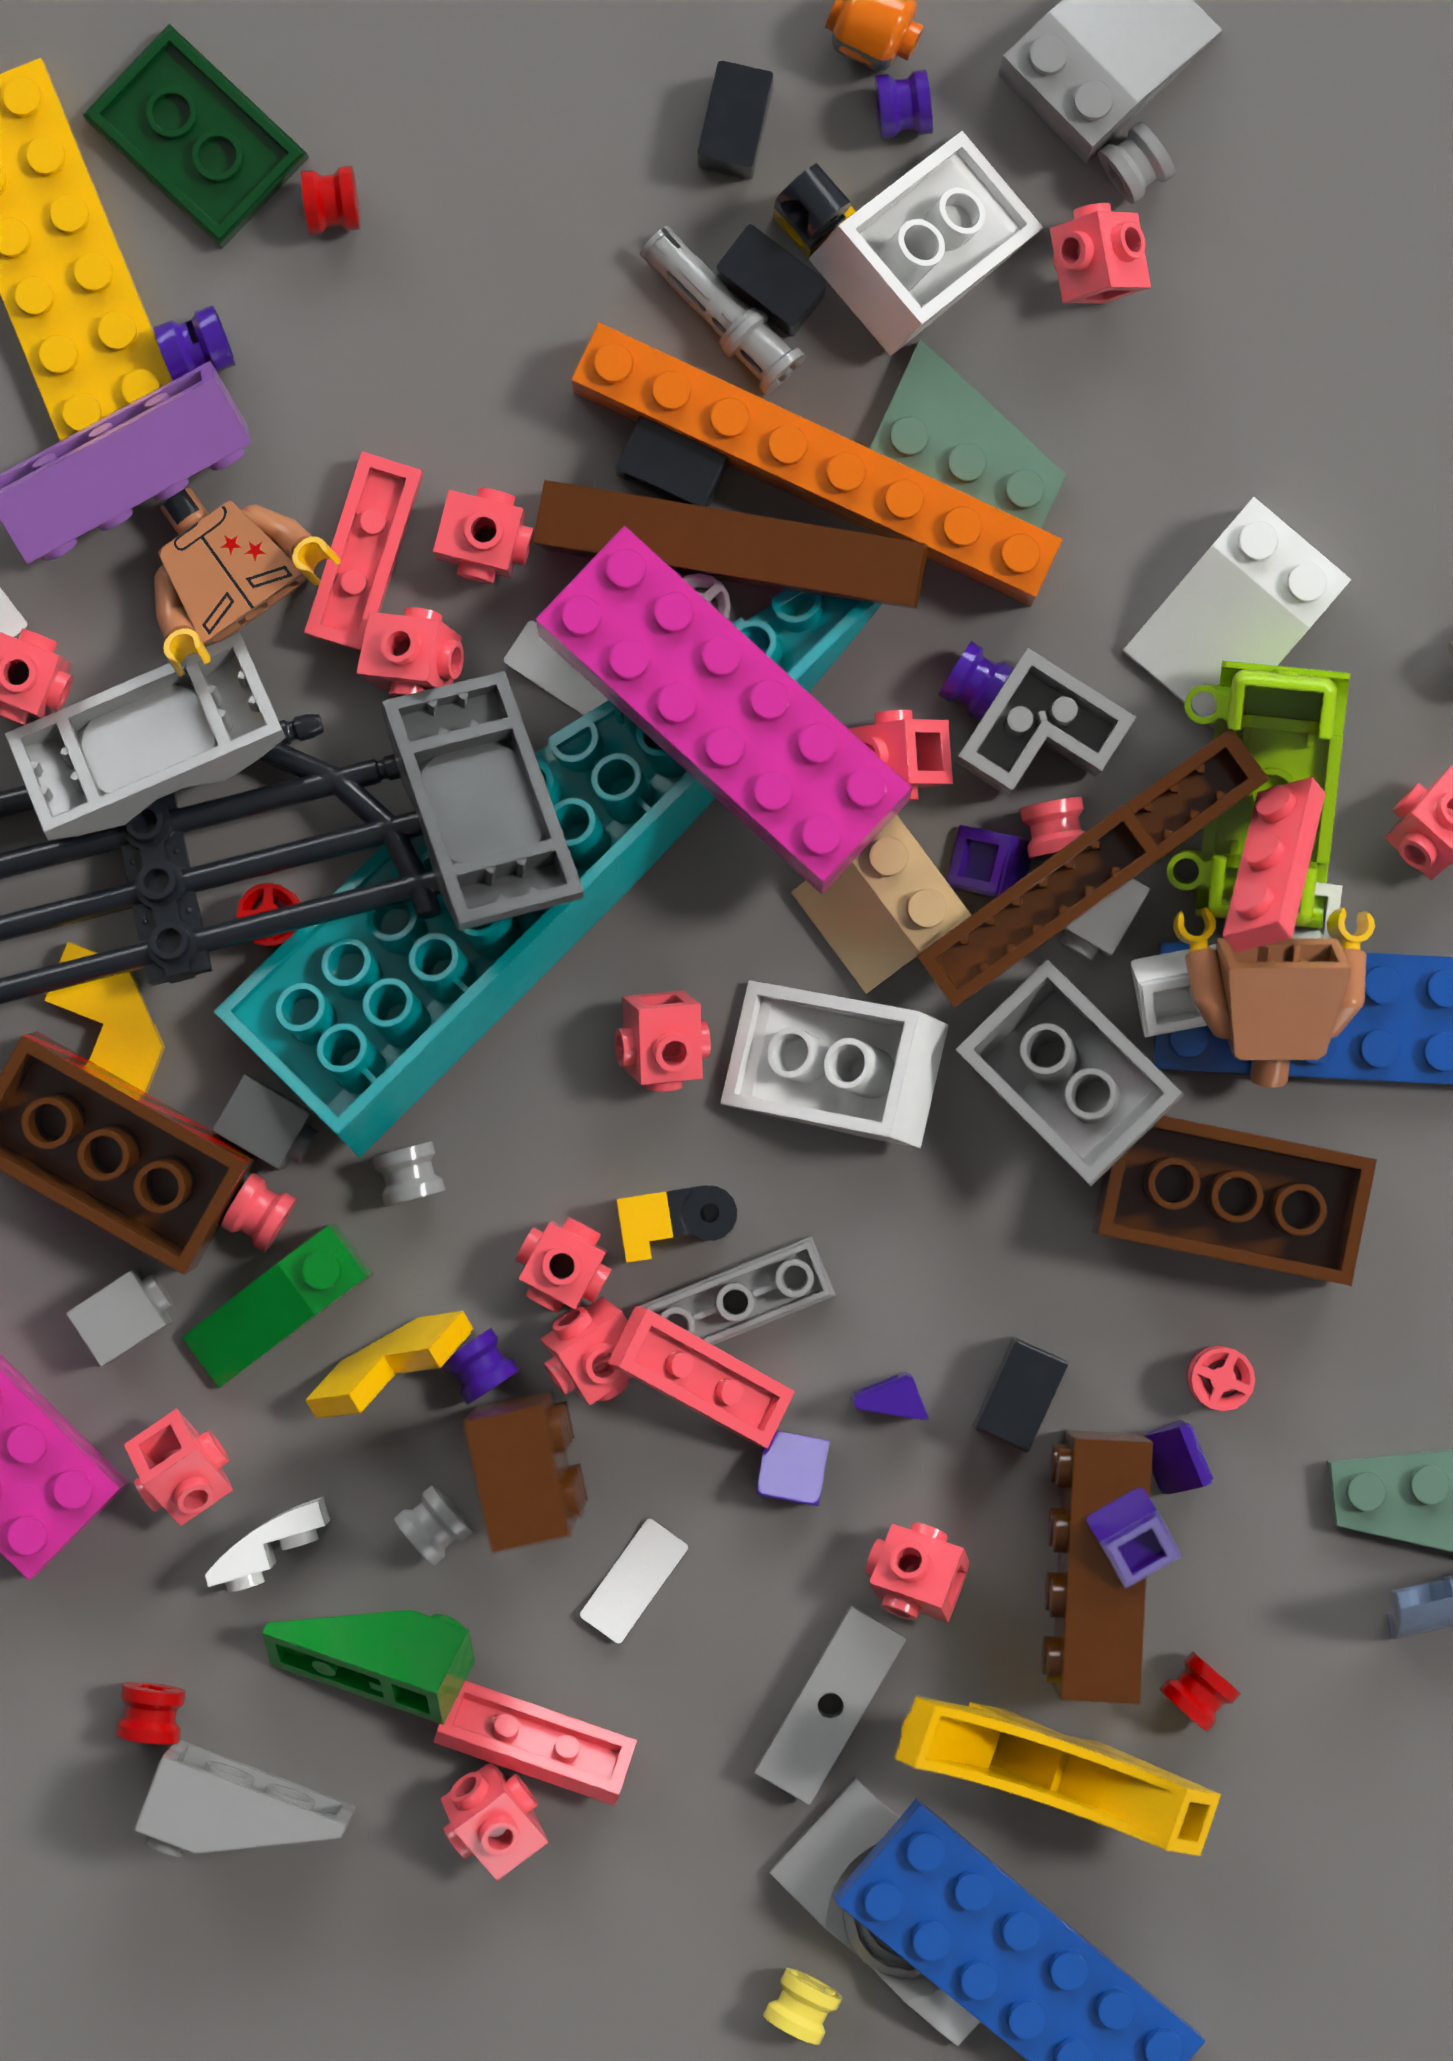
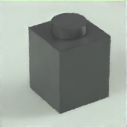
M244 1075L212 1129V1131L277 1169H285L290 1159L300 1164L318 1134L317 1130L310 1127L311 1122L316 1116L313 1111L251 1075Z

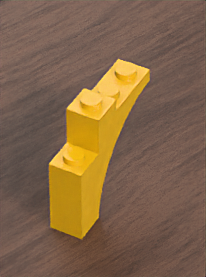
M916 1696L911 1712L903 1722L901 1741L894 1758L914 1768L966 1779L1053 1806L1108 1826L1166 1851L1201 1856L1221 1794L1102 1742L1064 1735L1007 1709L972 1702L969 1703V1706Z

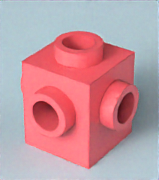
M1095 203L1073 210V220L1049 228L1054 251L1053 263L1058 274L1063 303L1104 304L1151 288L1145 255L1146 242L1140 227L1138 213L1112 212L1110 203Z
M479 487L477 496L449 489L433 553L437 560L459 565L457 570L458 576L481 583L494 584L496 575L511 578L514 563L526 564L532 544L534 528L524 526L526 520L524 509L514 506L516 497L511 494ZM490 529L496 531L494 538L488 542L476 540L478 534L483 530Z
M407 607L405 608L404 615L369 612L357 674L378 689L389 691L388 696L391 698L452 684L454 679H457L461 674L464 664V649L461 644L462 636L442 622L443 616L440 613L432 610Z
M23 628L18 639L0 632L1 717L21 725H26L29 715L40 719L51 714L53 710H61L69 694L73 676L68 674L71 663L54 653L58 642ZM18 662L26 663L29 668L28 679L20 685L11 684L10 681Z
M890 710L874 713L875 724L849 728L855 736L912 786L909 802L919 800L918 789L953 784L949 720L913 719L912 710Z
M1452 765L1426 789L1420 783H1417L1399 801L1392 811L1400 817V820L1384 837L1399 851L1406 863L1419 869L1430 880H1433L1450 864L1453 866Z
M684 990L622 996L623 1028H617L614 1035L615 1055L619 1066L624 1067V1070L639 1084L645 1085V1089L650 1091H674L681 1089L685 1080L703 1079L702 1059L708 1058L710 1055L711 1040L708 1025L705 1020H701V1004Z
M567 1217L563 1226L550 1221L544 1232L532 1227L515 1261L525 1266L519 1277L520 1280L530 1285L525 1296L556 1313L561 1311L564 1304L576 1309L582 1298L594 1303L612 1270L601 1264L608 1252L596 1245L602 1234L571 1217ZM564 1253L573 1259L575 1268L571 1276L558 1278L551 1272L550 1261L554 1255Z
M603 1296L586 1308L577 1307L561 1315L554 1322L553 1330L540 1339L551 1357L543 1365L554 1384L563 1395L573 1391L588 1405H592L596 1401L602 1402L616 1397L627 1388L630 1382L629 1378H631V1376L607 1364L628 1320L619 1308Z
M177 1408L124 1444L139 1476L134 1480V1484L143 1500L154 1512L163 1507L180 1526L234 1490L222 1467L230 1459L219 1440L209 1429L200 1435Z
M913 1522L911 1528L907 1529L892 1523L886 1540L877 1539L870 1551L865 1571L866 1575L871 1576L869 1583L876 1597L882 1600L881 1608L893 1615L908 1620H917L919 1613L949 1623L971 1565L965 1549L946 1542L948 1535L932 1526Z
M489 1762L477 1772L464 1775L454 1784L450 1792L440 1798L450 1821L449 1824L443 1827V1830L453 1847L464 1859L474 1854L496 1881L549 1843L533 1810L538 1806V1802L531 1790L517 1774L507 1779L493 1763Z

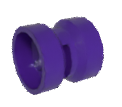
M214 305L195 311L192 320L179 324L170 320L154 326L155 336L172 380L211 361L218 372L236 365L227 336Z

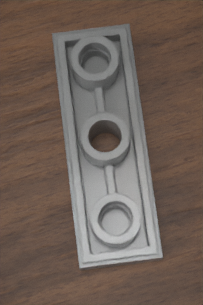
M810 1236L639 1305V1307L647 1308L704 1341L715 1345L836 1295L814 1240ZM735 1289L744 1292L748 1298L745 1310L737 1314L728 1312L723 1306L725 1294Z
M851 1604L758 1762L754 1773L810 1805L907 1640L906 1636ZM827 1693H834L842 1699L841 1708L832 1714L824 1713L818 1707L820 1698Z

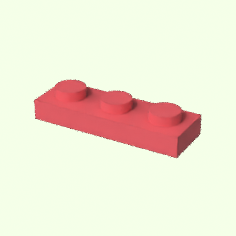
M361 451L331 549L339 556L341 562L337 566L331 559H327L320 580L321 583L319 584L304 631L306 636L361 652L369 612L380 613L424 476L423 470Z
M1313 777L1284 785H1276L1257 792L1222 936L1236 953L1292 939L1325 797V792Z
M639 1306L634 1307L607 1363L745 1440L767 1449L795 1393L789 1387L662 1316Z
M465 1681L444 1725L439 1724L433 1743L615 1806L637 1740Z

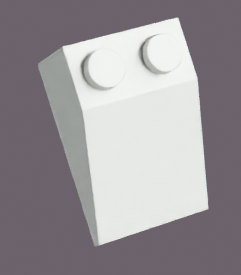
M961 131L838 225L811 255L809 260L891 356L932 324L1044 227L966 134Z
M1253 497L1122 651L1185 704L1186 696L1193 687L1200 684H1220L1222 660L1278 666L1352 579L1259 500ZM1200 692L1193 697L1192 707L1197 714L1207 716L1215 711L1217 702L1212 694ZM1211 723L1208 724V725H1210L1213 729H1215V724H1211Z
M749 980L720 1104L860 1137L921 1149L949 1024L920 1011Z

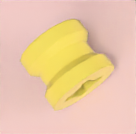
M786 1968L780 1979L783 1989L777 2000L768 2003L763 2016L782 2031L807 2043L820 2045L825 2035L823 2022L829 2012L838 2009L843 1999L842 1995L829 1985L804 1972L793 1968Z

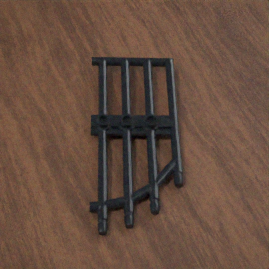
M320 714L296 716L289 722L285 719L280 720L279 723L286 738L258 760L299 778L178 808L176 793L173 792L154 801L126 825L80 836L55 839L0 853V879L121 849L128 882L127 884L0 915V942L132 908L140 943L2 977L0 978V1004L143 968L146 970L150 986L166 982L172 984L196 978L195 975L213 971L209 956L211 951L412 901L418 919H430L442 914L437 894H441L434 878L433 870L426 871L409 839L423 835L416 812L412 811L395 816L364 788L380 784L384 779H389L390 781L400 779L394 754L384 756L380 761L371 759L338 768L288 746L293 740L301 742L313 739L324 733ZM25 785L0 791V818L35 809ZM333 795L365 822L364 824L194 867L190 865L184 836L186 832ZM382 845L386 846L401 875L399 878L203 927L196 894L199 891Z

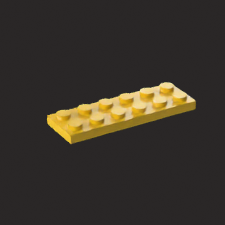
M38 58L0 74V295L59 440L62 441L173 380L46 65L42 58Z

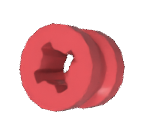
M1082 797L1058 799L1019 809L1021 821L1029 826L1031 841L1027 845L1029 859L1054 856L1085 833L1081 829L1079 816L1084 810Z
M252 1173L230 1205L221 1223V1227L231 1233L238 1231L245 1233L251 1237L253 1246L265 1253L282 1230L298 1199L287 1192L281 1194L273 1192L267 1188L264 1178L256 1173Z
M1221 1345L1205 1347L1196 1353L1188 1364L1186 1374L1188 1389L1194 1398L1210 1409L1219 1411L1234 1410L1246 1403L1253 1393L1256 1380L1253 1366L1247 1357L1235 1349Z

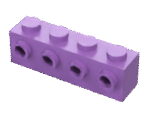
M209 361L1 473L0 521L27 564L40 557H43L45 561L56 559L70 551L77 544L76 538L97 526L101 531L112 529L126 521L132 515V508L153 496L157 501L170 498L188 485L189 480L187 478L209 466L211 470L216 471L239 460L245 453L243 448L252 444L248 425L213 364Z

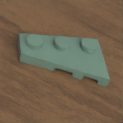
M921 338L919 339L869 449L1042 529L1067 474Z
M1453 1448L1327 1460L1333 1522L1336 1526L1453 1552Z

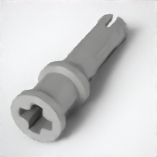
M665 226L662 231L656 232L646 242L640 251V256L669 282V285L713 327L712 329L721 337L719 344L722 346V351L728 357L737 356L760 380L759 389L765 395H769L778 389L800 367L806 358V354L800 348L791 349L767 324L769 316L763 310H757L756 307L749 309L683 243L669 226Z

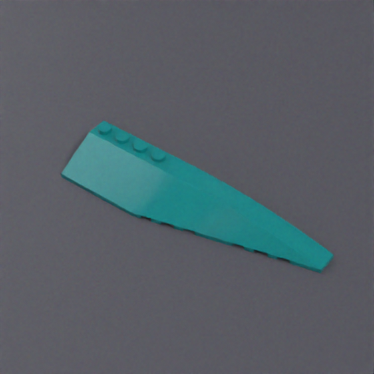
M784 590L771 599L772 605L747 621H744L741 617L732 624L809 693L882 604ZM609 700L548 738L549 744L535 752L538 765L584 890L583 899L458 931L442 894H437L442 914L434 918L418 919L412 901L298 929L290 939L285 941L214 1011L359 1158L631 889L715 799L706 788ZM424 835L409 838L426 871L431 870L432 866ZM383 845L334 894L401 877L386 846Z

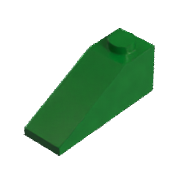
M336 1223L330 1224L271 1267L181 1338L218 1388H220L372 1276L373 1273Z
M400 1610L267 1622L262 1632L270 1665L444 1725L475 1663L469 1629L464 1628L455 1619L443 1614L428 1616L413 1610Z

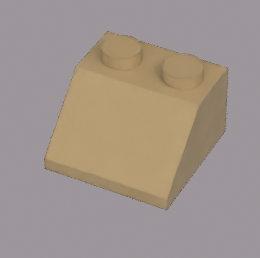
M898 815L885 826L823 894H820L806 880L791 892L865 994L972 916Z

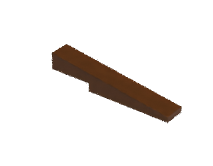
M544 480L533 543L549 552L594 558L626 526L677 574L692 575L701 573L713 576L717 580L917 609L928 552V545L920 542Z
M1226 730L1135 798L1116 809L917 955L918 959L953 1007L956 1008L1269 781L1268 776L1234 730Z

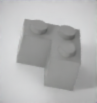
M1027 648L954 763L1007 797L1014 790L1042 744L1096 777L1104 769L1136 719V716Z

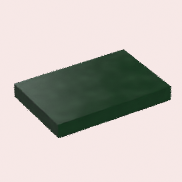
M170 24L160 32L82 114L84 119L222 249L309 158L307 152Z

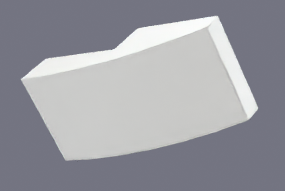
M324 1496L300 1504L275 1516L243 1537L221 1556L205 1574L208 1587L225 1582L227 1592L232 1593L264 1583L262 1571L271 1569L277 1563L271 1545L272 1541L279 1540L282 1550H287L319 1540L316 1529L325 1526L331 1521Z

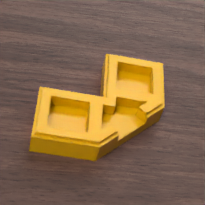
M67 942L59 963L98 954V952L72 942ZM133 971L48 992L44 1001L103 1024L89 1061L148 1093L165 1050V1045L146 1007Z
M463 1311L417 1317L340 1361L305 1401L316 1418L362 1413L395 1374L441 1368L471 1334L473 1327Z

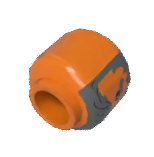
M835 0L825 29L833 32L832 45L834 50L875 71L881 72L888 69L897 56L907 61L910 59L920 39L924 25L914 21L917 12L916 0Z

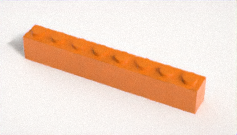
M598 322L571 379L573 392L635 422H637L639 416L649 419L728 456L729 466L879 536L925 543L928 545L926 558L1029 606L1034 602L1063 541L1062 538L600 322Z

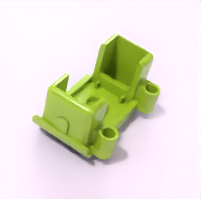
M1222 660L1219 685L1200 684L1193 687L1187 694L1184 706L1188 717L1199 724H1215L1214 739L1226 730L1233 729L1269 778L1267 783L1204 828L1202 850L1185 848L1178 850L1171 856L1167 866V877L1170 883L1180 890L1197 889L1195 915L1202 916L1201 909L1205 907L1214 914V917L1227 919L1257 792L1276 785H1284L1313 777L1325 792V797L1295 926L1322 928L1325 897L1315 896L1316 882L1327 884L1351 673ZM1208 692L1215 697L1217 708L1212 714L1202 716L1194 711L1192 699L1196 694ZM1187 858L1196 862L1199 868L1197 876L1191 880L1179 878L1174 870V866L1179 860Z

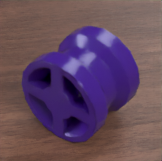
M926 69L912 71L908 78L894 79L889 74L875 75L876 106L882 140L895 138L900 131L914 130L919 135L932 134V104Z
M971 641L937 695L946 701L958 700L968 706L969 715L980 722L1014 668L1004 661L999 663L990 661L984 657L982 647Z
M492 1327L455 1351L442 1366L446 1374L455 1375L462 1385L460 1395L467 1405L520 1370L513 1359L503 1357L497 1348L498 1336Z

